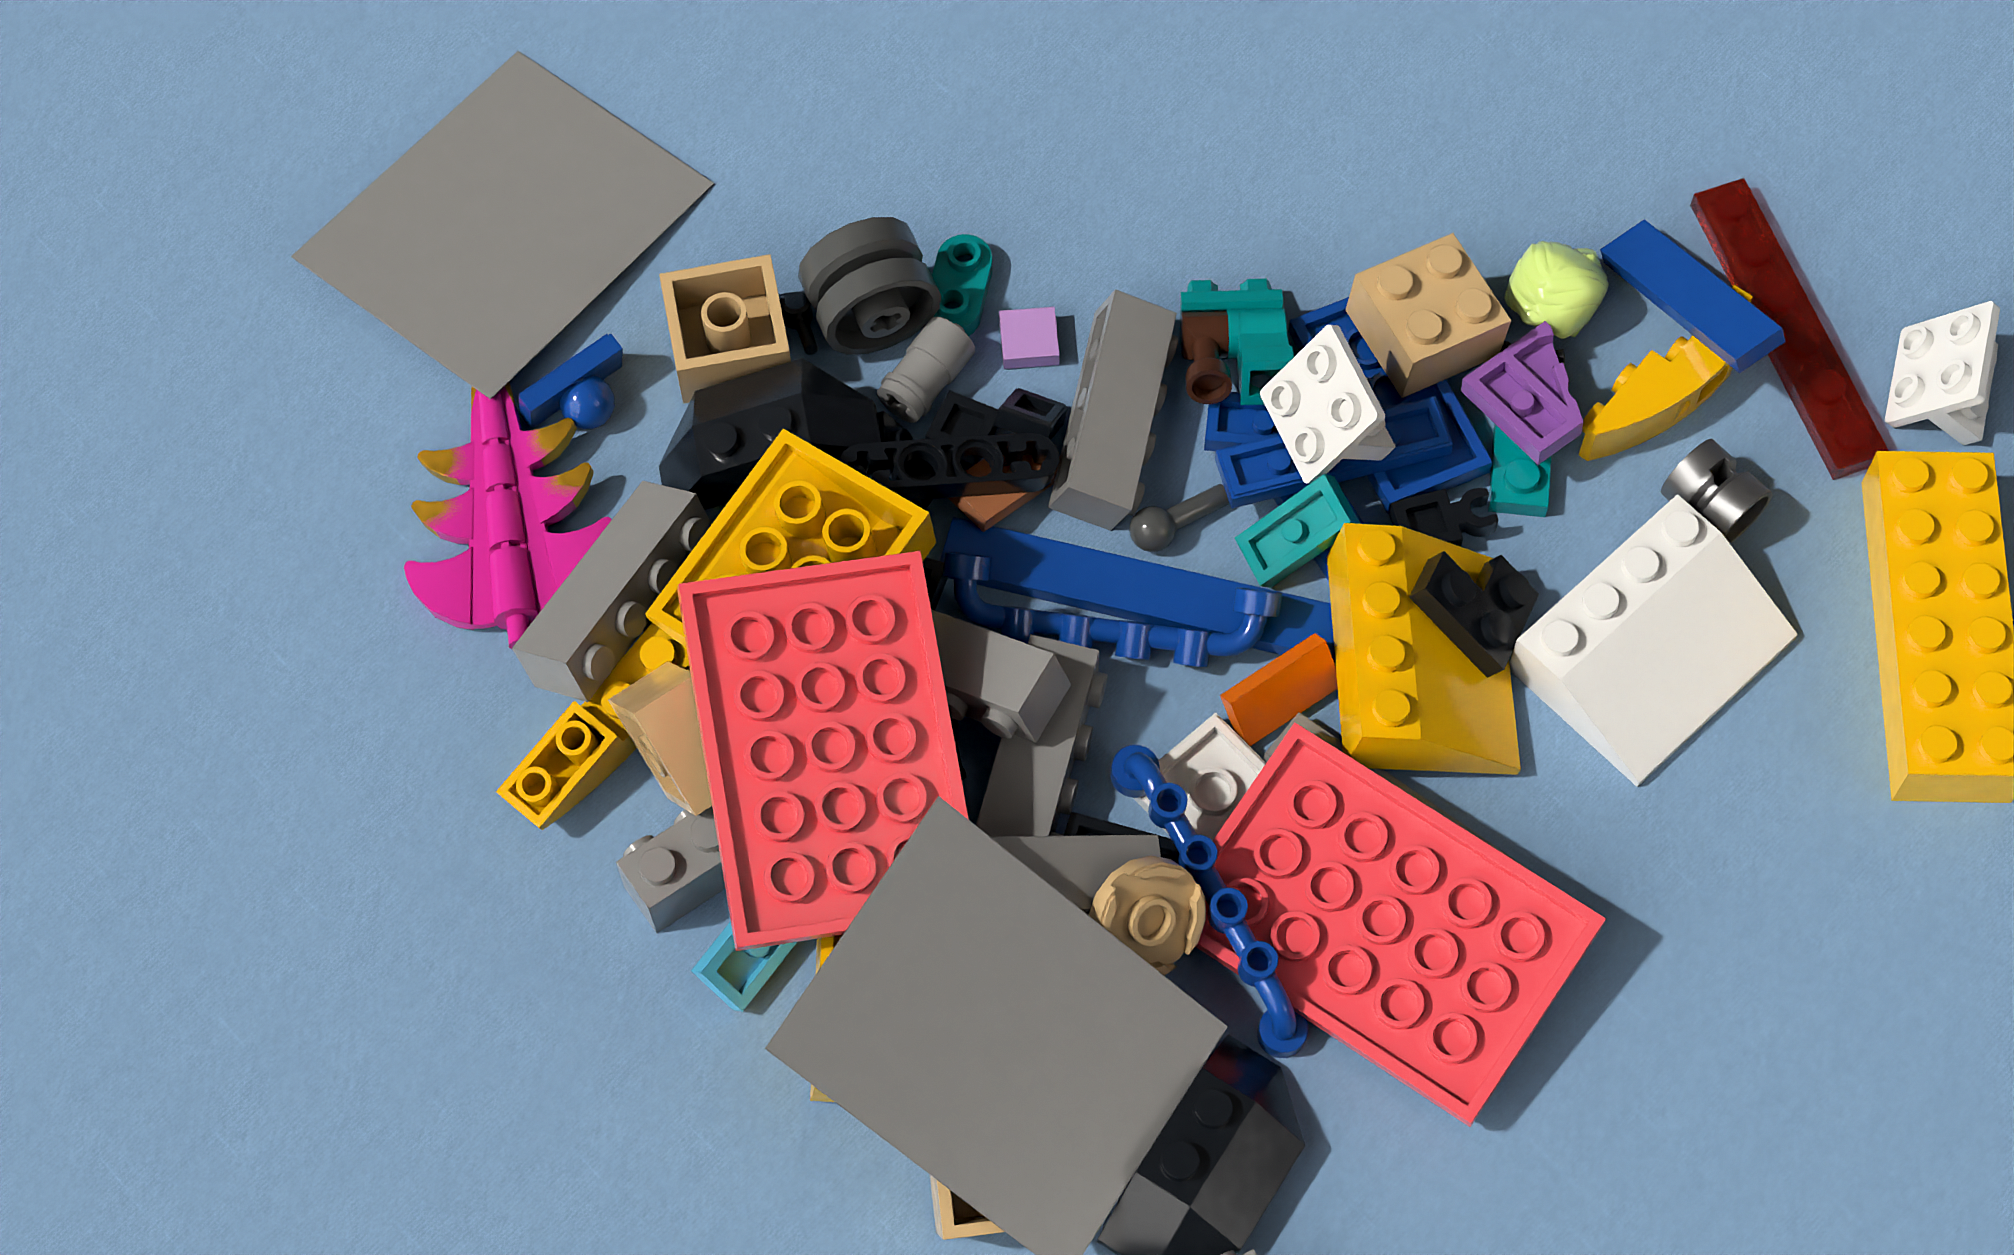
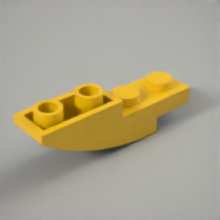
M1736 285L1732 286V289L1751 303L1753 296ZM1693 335L1689 340L1680 336L1669 349L1665 358L1651 350L1638 367L1630 362L1622 370L1611 390L1615 394L1606 405L1597 402L1589 410L1583 419L1582 432L1585 435L1578 455L1586 461L1595 460L1622 452L1663 433L1690 415L1712 396L1730 376L1733 368Z
M652 622L621 658L590 701H585L581 706L576 701H573L498 788L496 793L541 830H544L566 814L608 778L637 749L608 699L667 661L688 670L690 666L687 648Z

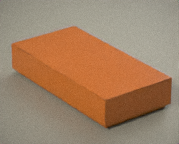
M1314 633L1220 695L1233 730L1249 746H1252L1293 719L1298 712L1302 713L1338 689L1336 666L1326 640Z

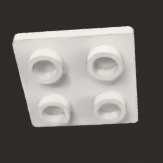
M1988 301L1902 329L1885 415V422L1897 428L1929 419L1963 446L1982 441L1986 414L1989 409L1993 373L1997 361L1998 344L1995 342L2000 314L1999 306L1992 301Z
M1326 325L1260 391V396L1304 483L1310 484L1323 474H1327L1342 459L1381 461L1396 447L1385 427V413L1338 325Z

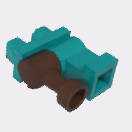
M1267 278L1247 279L1244 283L1240 284V290L1218 291V285L1214 284L1211 280H1191L1188 284L1187 292H1181L1180 346L1183 358L1194 360L1188 367L1185 376L1186 390L1192 400L1201 404H1215L1226 399L1232 390L1230 368L1220 359H1236L1241 405H1265L1260 396L1262 388L1253 386L1250 383V378L1261 374L1274 377L1294 358L1292 346H1289L1282 289H1272Z

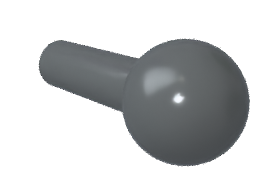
M1222 484L1215 485L1166 510L1156 506L1140 509L1135 513L1130 522L1129 532L1132 541L1138 548L1147 552H1158L1165 549L1172 542L1176 530L1229 505L1224 486Z

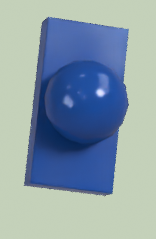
M611 333L609 335L605 334L519 393V414L530 429H533L559 410L564 418H572L577 428L592 430L603 426L612 416L615 408V396L609 384L603 380L622 367L623 348Z

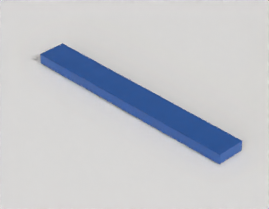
M956 517L952 518L940 561L944 562L945 552L992 557L989 581L977 580V585L1136 622L1176 628L1200 629L1216 633H1232L1242 625L1244 613L1233 611L1236 587L1279 592L995 526L982 532L972 521ZM1279 592L1282 593L1280 617L1268 616L1263 635L1252 648L1282 655L1316 633L1326 640L1335 663L1331 603Z

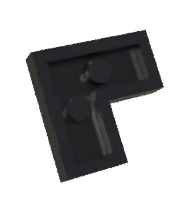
M1443 551L1427 560L1409 598L1488 678L1505 669L1514 650L1516 640L1521 635L1539 593L1502 555L1484 563L1476 582H1474L1470 575L1462 570Z

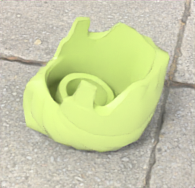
M1539 241L1537 244L1532 243L1522 258L1518 260L1509 278L1504 299L1506 304L1521 317L1526 325L1537 327L1546 321L1551 326L1555 336L1565 339L1569 336L1575 337L1588 324L1598 306H1600L1609 283L1594 250L1588 248L1572 249L1571 246L1561 244L1560 242Z

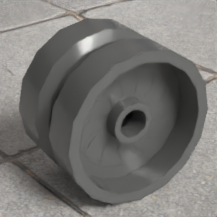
M871 217L849 223L823 237L809 249L800 262L798 278L809 302L817 310L816 319L832 350L846 355L869 354L890 348L912 337L925 327L939 310L941 293L927 265L922 262L923 254L906 222L894 217Z

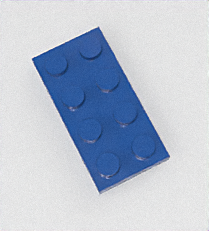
M1349 297L1290 320L1288 332L1299 352L1326 325H1338L1382 409L1436 396L1453 442L1452 454L1366 475L1387 514H1389L1391 503L1442 489L1448 490L1490 473L1493 462L1447 380L1445 379L1401 398L1345 311Z

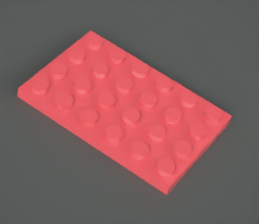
M921 551L678 584L677 592L736 951L843 935L938 796L968 819Z
M1295 722L1213 839L1217 848L1215 868L1227 888L1237 889L1245 896L1248 909L1244 919L1257 941L1266 942L1276 950L1278 965L1275 973L1281 981L1294 1011L1469 1127L1472 1126L1606 921V918ZM1205 900L1206 921L1199 942L1195 947L1239 975L1237 969L1239 957L1225 933L1216 931L1210 925L1207 917L1209 904Z

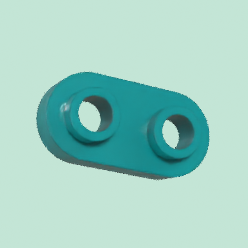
M961 234L947 239L940 246L937 253L932 276L942 297L939 310L934 317H941L952 323L959 324L965 333L970 336L976 331L981 321L992 276V253L987 243L981 238L974 235ZM962 255L972 256L973 259L967 262H961L957 260L956 257ZM950 301L962 304L957 309H948L944 306Z

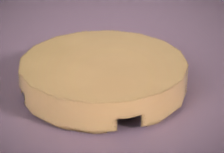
M1150 855L1130 860L1112 872L1096 892L1089 916L1165 976L1177 967L1173 963L1183 953L1189 955L1198 944L1206 921V903L1204 893L1200 885L1195 883L1192 874L1171 859Z

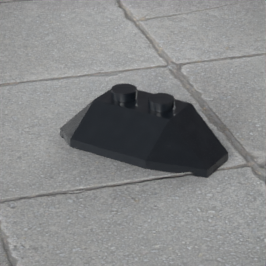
M803 358L696 390L659 464L661 483L664 486L696 493L704 510L726 504L782 429L789 431L837 460L840 459L844 450L851 445L883 442L876 405L873 400Z
M1228 1034L1202 1067L1138 1167L1098 1237L1097 1242L1117 1255H1221L1231 1250L1239 1253L1305 1147L1281 1067Z

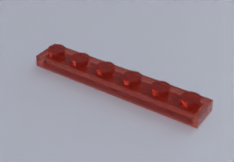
M1745 178L1695 193L1690 207L1731 285H1736L1753 296L1751 304L1783 328L1786 342L1770 352L1768 356L1832 479L1836 480L1868 469L1877 451L1889 450Z

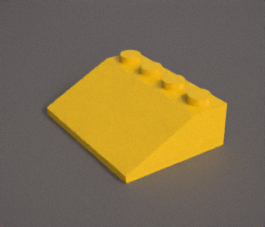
M782 429L645 615L647 619L687 648L677 592L678 584L921 551L923 562L936 544L930 513L789 431Z
M1344 523L1327 555L1343 753L1371 769L1518 775L1521 766L1509 660L1504 670L1487 678L1409 598L1427 560L1443 551L1462 570L1467 572L1474 582H1476L1484 563L1493 558L1403 526Z

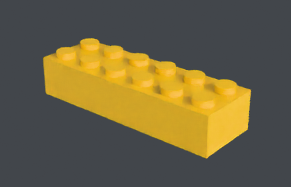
M1877 451L1861 484L1891 801L2012 803L2014 800V627L1994 453Z

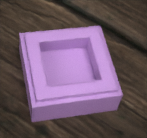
M1055 307L999 311L1004 369L1059 365Z

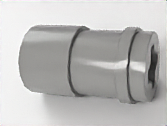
M932 317L906 349V355L895 369L887 373L882 379L881 386L877 390V396L881 403L898 418L909 423H916L921 416L924 417L930 411L932 402L942 389L955 379L973 356L975 346L972 340L959 324L952 323L941 317Z

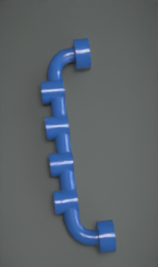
M945 552L943 575L954 577L955 600L962 613L974 623L1000 629L1001 635L1028 644L1030 634L1035 635L1036 633L1058 636V641L1092 648L1093 641L1115 643V656L1150 660L1151 648L1174 651L1173 663L1208 667L1209 655L1219 657L1237 656L1251 649L1262 637L1268 616L1280 617L1282 593L1238 587L1235 589L1233 611L1244 613L1242 625L1232 633H1216L1200 629L1176 628L1136 621L1112 620L1080 614L992 605L984 602L977 593V580L989 581L992 557Z
M1129 745L1117 752L1112 762L1110 775L1113 786L1118 792L1127 797L1138 798L1145 795L1150 800L1148 813L1151 821L1156 826L1166 829L1180 853L1178 864L1192 874L1194 881L1200 885L1205 900L1209 904L1207 917L1210 925L1216 931L1225 933L1239 957L1237 969L1240 978L1244 983L1257 989L1267 1008L1257 1028V1039L1261 1048L1267 1054L1276 1058H1288L1295 1055L1301 1050L1307 1039L1308 1023L1304 1017L1294 1011L1291 1001L1275 973L1278 965L1276 950L1266 942L1257 941L1244 919L1248 909L1247 900L1239 890L1227 888L1215 868L1217 859L1216 845L1210 838L1197 835L1185 815L1188 799L1183 788L1174 783H1167L1160 772L1158 758L1149 748L1141 745Z

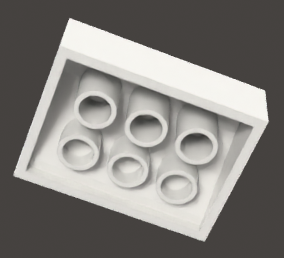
M1677 494L1516 640L1509 665L1510 671L1638 787L1796 639L1798 634L1724 535Z

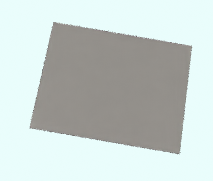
M517 51L291 257L491 399L714 183Z
M938 796L765 1049L1033 1254L1083 1255L1228 1026Z

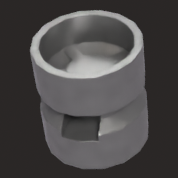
M1708 439L1693 449L1671 472L1660 491L1668 501L1678 494L1714 525L1729 543L1735 541L1755 522L1773 496L1772 492L1749 471L1737 473L1735 471L1736 459L1713 439Z

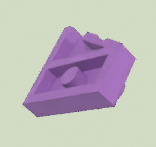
M1546 321L1462 379L1461 392L1537 465L1580 436L1583 427V419L1577 401L1570 395L1568 390L1570 381L1564 363H1559L1553 346L1554 334L1552 328Z

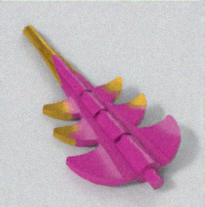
M510 382L491 399L471 386L470 443L446 450H422L417 456L420 463L432 475L444 482L470 485V490L455 498L433 502L416 500L411 505L415 514L428 530L440 539L456 544H469V549L453 558L438 562L421 563L407 561L404 565V570L414 595L435 618L463 629L474 630L498 626L501 629L507 630L509 648L512 649L612 519L610 517H603L594 524L576 531L566 533L548 532V526L563 520L578 507L589 489L594 471L589 463L584 462L574 469L559 475L549 477L534 476L533 470L546 466L561 455L569 445L577 427L572 418H565L544 428L522 431Z

